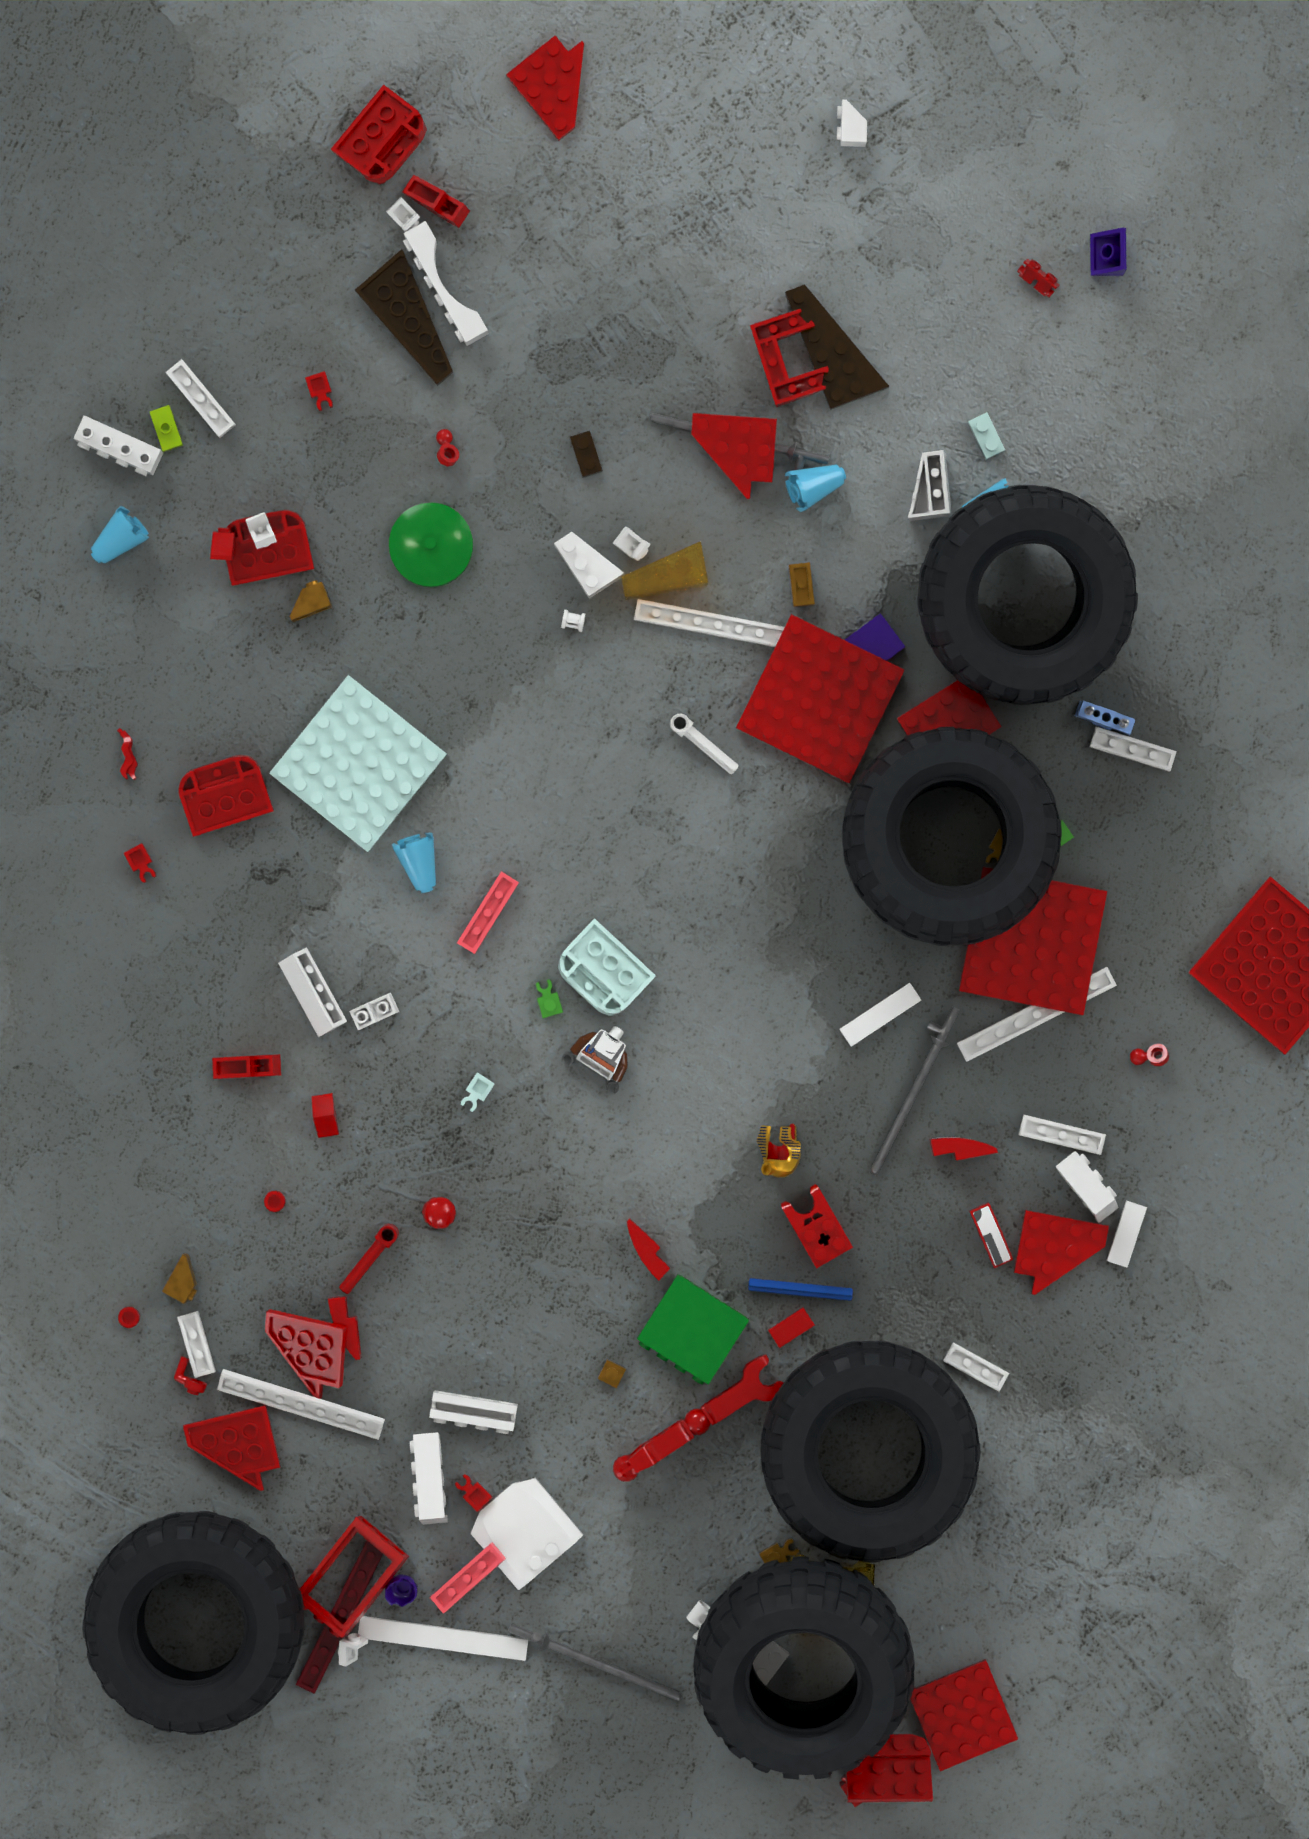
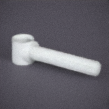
M676 714L671 718L670 727L679 736L682 737L684 735L729 774H733L737 770L738 764L692 726L693 722L686 715ZM677 717L685 720L686 724L683 729L675 728L674 720Z

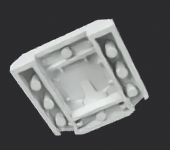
M536 1478L515 1482L507 1487L480 1510L470 1533L483 1549L492 1542L506 1558L498 1567L518 1590L528 1584L583 1536V1533Z

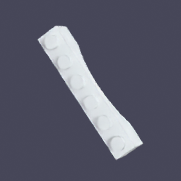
M424 221L405 232L403 243L408 252L413 251L416 258L413 260L419 270L423 268L426 274L423 278L428 287H433L437 294L434 297L438 305H444L447 311L444 315L449 324L454 323L457 331H455V334L460 343L464 341L466 346L488 335V330L478 312L457 302L441 283L436 269L435 253L437 241L427 222Z

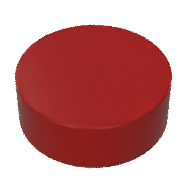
M271 1191L264 1198V1205L271 1212L282 1210L286 1204L285 1196L280 1191Z
M125 1307L119 1312L118 1321L121 1326L132 1328L139 1323L140 1313L134 1307Z

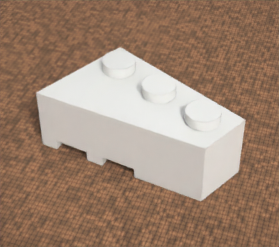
M944 450L922 453L908 515L910 521L952 516L946 454Z
M570 532L554 543L589 599L624 577V572L573 532Z
M1074 1151L1060 1162L1056 1169L1083 1201L1082 1203L1092 1212L1096 1221L1100 1223L1118 1209L1114 1198L1117 1195L1110 1186L1105 1187L1102 1184L1103 1178L1096 1169L1092 1171L1089 1168L1090 1162L1082 1153L1079 1156Z

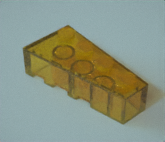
M701 541L621 576L625 600L707 586L708 579Z

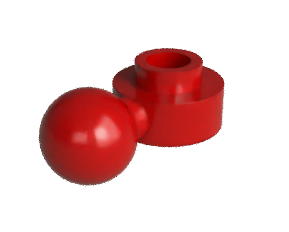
M442 429L436 435L437 442L442 445L437 452V459L444 466H453L459 459V451L450 444L453 440L452 433L447 429Z
M1154 1044L1149 1047L1147 1052L1142 1049H1134L1130 1053V1060L1135 1065H1142L1146 1060H1149L1154 1066H1162L1169 1060V1052L1164 1045ZM1157 1055H1162L1161 1058L1156 1059Z

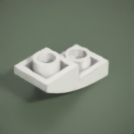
M388 993L349 1012L357 1029L360 1030L398 1013L399 1009L392 994Z

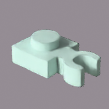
M477 1072L466 1089L471 1094L463 1098L461 1105L463 1106L466 1101H471L473 1106L470 1111L473 1112L477 1108V1100L480 1099L484 1102L495 1083Z

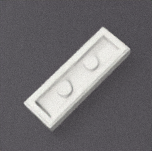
M1129 1201L1125 1202L1106 1261L1128 1267L1147 1207Z
M199 1311L178 1316V1322L194 1377L197 1378L216 1372Z
M954 1342L943 1360L945 1363L1000 1392L1009 1375L1005 1370Z

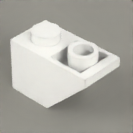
M842 100L841 106H837V119H841V127H837V140H840V146L865 147L867 142V120L847 100Z

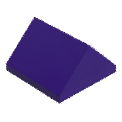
M1126 228L1090 234L1091 276L1124 275L1127 270Z

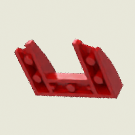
M801 309L750 325L776 407L826 389L822 382L824 373L829 372L828 366L789 378L777 341L815 327L812 320L807 323L799 315L802 312Z

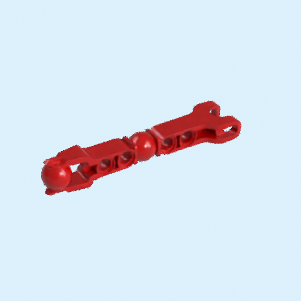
M762 1354L748 1362L743 1369L741 1380L700 1406L701 1409L690 1410L684 1420L683 1418L648 1441L642 1443L631 1454L618 1457L613 1464L614 1476L622 1482H630L638 1476L640 1471L655 1465L661 1459L695 1438L693 1435L705 1434L711 1424L712 1426L750 1401L754 1399L771 1401L784 1382L777 1381L771 1385H764L760 1382L759 1373L768 1365V1356Z

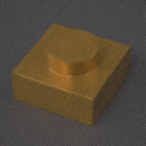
M607 1359L598 1379L617 1388L626 1368Z

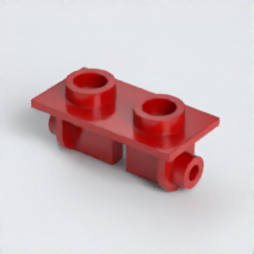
M1025 260L1023 263L1026 267L1021 265L1017 270L1019 276L1030 285L1036 279L1038 282L1033 288L1044 297L1048 296L1050 298L1055 292L1052 288L1057 289L1060 286L1057 283L1058 279L1049 272L1047 274L1041 270L1042 266L1035 260Z

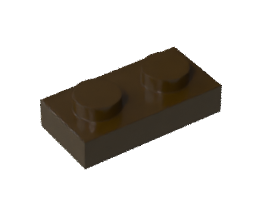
M590 431L571 436L570 440L582 477L603 472Z

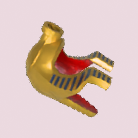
M792 1123L789 1127H780L779 1140L783 1143L782 1146H776L769 1141L771 1126L760 1127V1133L756 1141L764 1160V1164L761 1167L764 1175H772L779 1178L787 1177L797 1168L801 1156V1143L796 1141L797 1128L795 1124Z

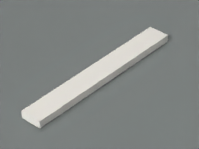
M641 599L637 600L634 615L635 621L771 647L776 646L785 628Z
M1108 967L1091 974L1087 1000L1117 986ZM1031 1005L958 1042L957 1045L967 1062L1064 1012Z
M225 1369L222 1370L217 1390L378 1440L385 1419Z
M363 1616L360 1619L358 1634L361 1637L368 1638V1640L526 1661L528 1640L521 1637Z

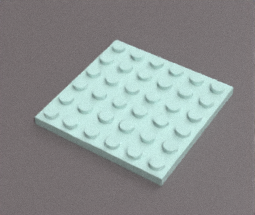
M348 675L269 774L369 852L445 758L447 753Z

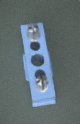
M1084 700L1079 702L1075 713L1076 717L1090 721L1093 725L1110 731L1115 730L1129 736L1135 723V719ZM1094 711L1098 713V717L1093 716ZM1103 714L1109 716L1108 722L1102 720ZM1114 718L1118 720L1117 724L1113 723Z

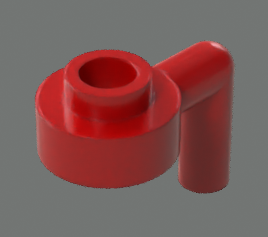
M181 1356L174 1380L183 1384L190 1394L199 1395V1393H204L207 1386L205 1382L184 1376L189 1358Z

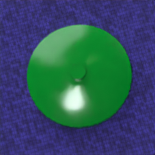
M422 503L409 508L396 520L390 532L389 552L394 566L405 579L423 587H439L456 580L465 571L473 553V538L467 522L457 511L440 503Z

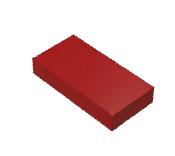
M804 1307L768 1329L778 1347L781 1348L815 1326Z

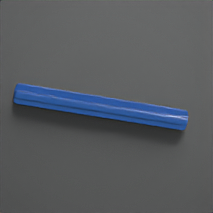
M754 1278L749 1279L748 1283L749 1291L851 1301L853 1297L852 1288Z

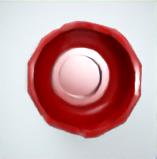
M444 1197L430 1198L423 1206V1220L432 1228H447L454 1222L456 1216L455 1206L449 1199Z

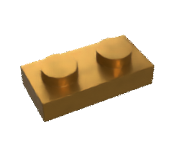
M810 562L790 564L789 573L793 607L814 605Z

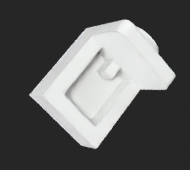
M402 197L386 211L405 232L419 224L418 219L420 216Z
M264 512L246 519L248 529L257 549L277 542Z
M624 527L613 542L615 546L630 558L637 561L647 554L648 547L650 546V543L640 538L628 527Z
M351 1633L340 1640L338 1649L339 1665L346 1667L358 1660V1649L368 1644V1638L361 1637L357 1633Z

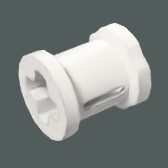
M564 610L561 628L569 627L582 632L586 614L582 613L579 615Z

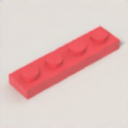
M502 871L500 872L457 944L474 954L477 952L518 886V881Z
M493 1542L490 1543L430 1597L431 1600L444 1614L506 1558Z

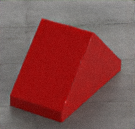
M333 1093L312 1096L313 1120L318 1138L339 1135Z

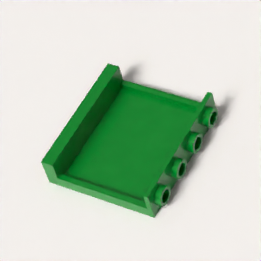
M677 1273L650 1319L637 1336V1339L640 1341L639 1345L649 1351L652 1348L658 1352L656 1356L661 1360L674 1362V1368L685 1374L688 1371L693 1375L692 1379L701 1385L704 1382L709 1385L749 1322V1318Z

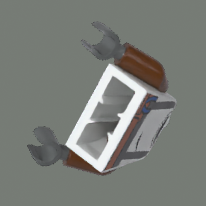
M613 1026L609 1033L601 1029L598 1033L591 1032L583 1035L570 1048L571 1052H567L562 1056V1060L569 1055L572 1061L568 1065L573 1064L576 1059L609 1080L606 1090H608L609 1085H616L615 1094L619 1090L618 1082L622 1081L628 1068L627 1053L624 1051L626 1045L620 1041L624 1032L620 1028Z

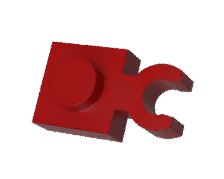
M326 372L305 377L311 398L318 397L316 403L318 410L322 411L321 404L324 401L329 403L330 408H333L332 400L326 395L332 393Z
M143 843L124 852L133 872L140 870L139 877L143 883L147 882L144 877L147 872H150L153 878L157 877L156 872L148 867V864L153 861Z
M464 1474L463 1477L467 1481L466 1485L461 1486L456 1482L455 1486L459 1490L467 1492L463 1498L476 1512H479L493 1496L479 1482L473 1486L471 1478Z

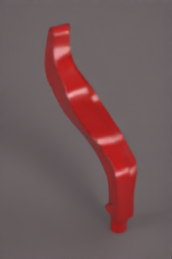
M119 728L117 731L124 739L121 750L125 756L120 772L125 779H128L127 774H129L133 780H136L135 771L138 763L132 752L133 740L125 730L123 731Z

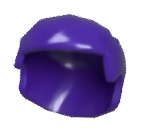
M403 1574L394 1576L385 1587V1599L391 1606L397 1604L404 1607L408 1603L413 1602L417 1597L418 1586L410 1576Z

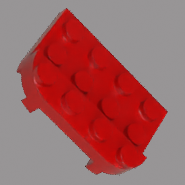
M383 85L331 150L361 173L368 181L384 184L395 175L422 142L427 127L417 109Z
M279 510L265 513L277 542L259 549L256 548L246 523V519L250 517L234 520L226 527L231 528V532H236L234 558L226 560L232 586L315 569L306 525L297 512Z
M236 755L194 768L183 776L179 785L180 800L193 837L274 811L261 768L251 756Z
M913 1734L890 1735V1738L873 1757H865L860 1766L846 1772L847 1802H932L931 1750L926 1739Z

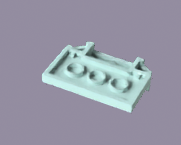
M595 918L564 950L558 964V969L563 979L596 1010L608 1016L624 1011L656 977L653 972Z

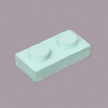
M987 412L968 421L985 460L1005 451Z

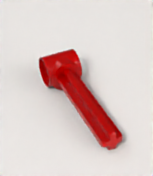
M385 1224L374 1236L376 1238L375 1242L339 1285L342 1292L349 1294L386 1247L390 1248L399 1236V1230L394 1224ZM385 1229L392 1230L394 1238L386 1239L383 1236V1231Z

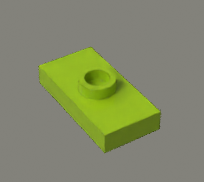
M170 405L150 411L162 451L166 452L183 446Z

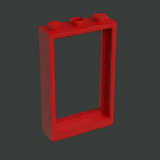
M363 1516L356 1517L300 1588L303 1598V1609H309L314 1614L313 1617L321 1624L325 1623L330 1627L329 1631L338 1638L348 1636L389 1581L406 1562L409 1555ZM358 1532L390 1559L392 1563L346 1622L342 1624L309 1594Z

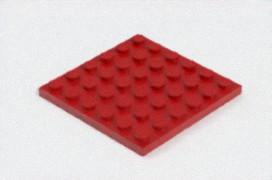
M791 614L736 729L850 783L903 675L904 669Z
M983 867L980 879L988 875L993 869ZM1052 880L1042 899L1019 923L993 938L967 945L959 991L1084 1015L1107 891Z
M1269 876L1188 971V974L1284 1055L1287 1054L1309 1028V909Z

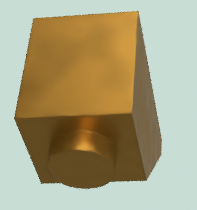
M317 580L306 584V588L301 590L290 614L292 622L332 608L322 582L318 583Z
M182 1254L162 1290L163 1293L183 1304L188 1300L192 1301L197 1293V1290L194 1289L197 1282L188 1254Z

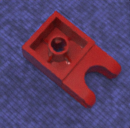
M814 1184L810 1187V1194L814 1201L811 1211L805 1214L799 1213L787 1201L781 1203V1208L817 1269L852 1249L853 1246L820 1188ZM823 1233L825 1236L829 1235L828 1243L826 1244L818 1242L821 1239L820 1235Z

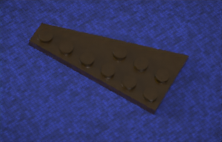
M401 249L358 286L355 292L438 386L453 373V370L405 254Z
M805 284L785 292L791 310L801 309L802 312L799 315L807 323L811 320L814 322L815 327L800 332L814 370L825 366L829 368V372L824 373L822 385L826 386L823 393L830 410L889 388L885 380Z

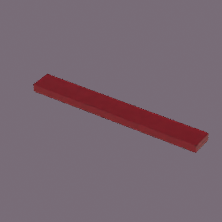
M367 1540L331 1612L342 1624L346 1622L359 1605L383 1556V1553ZM326 1624L296 1683L297 1686L315 1694L339 1645V1641L342 1639L341 1637L334 1636L329 1631L330 1627Z

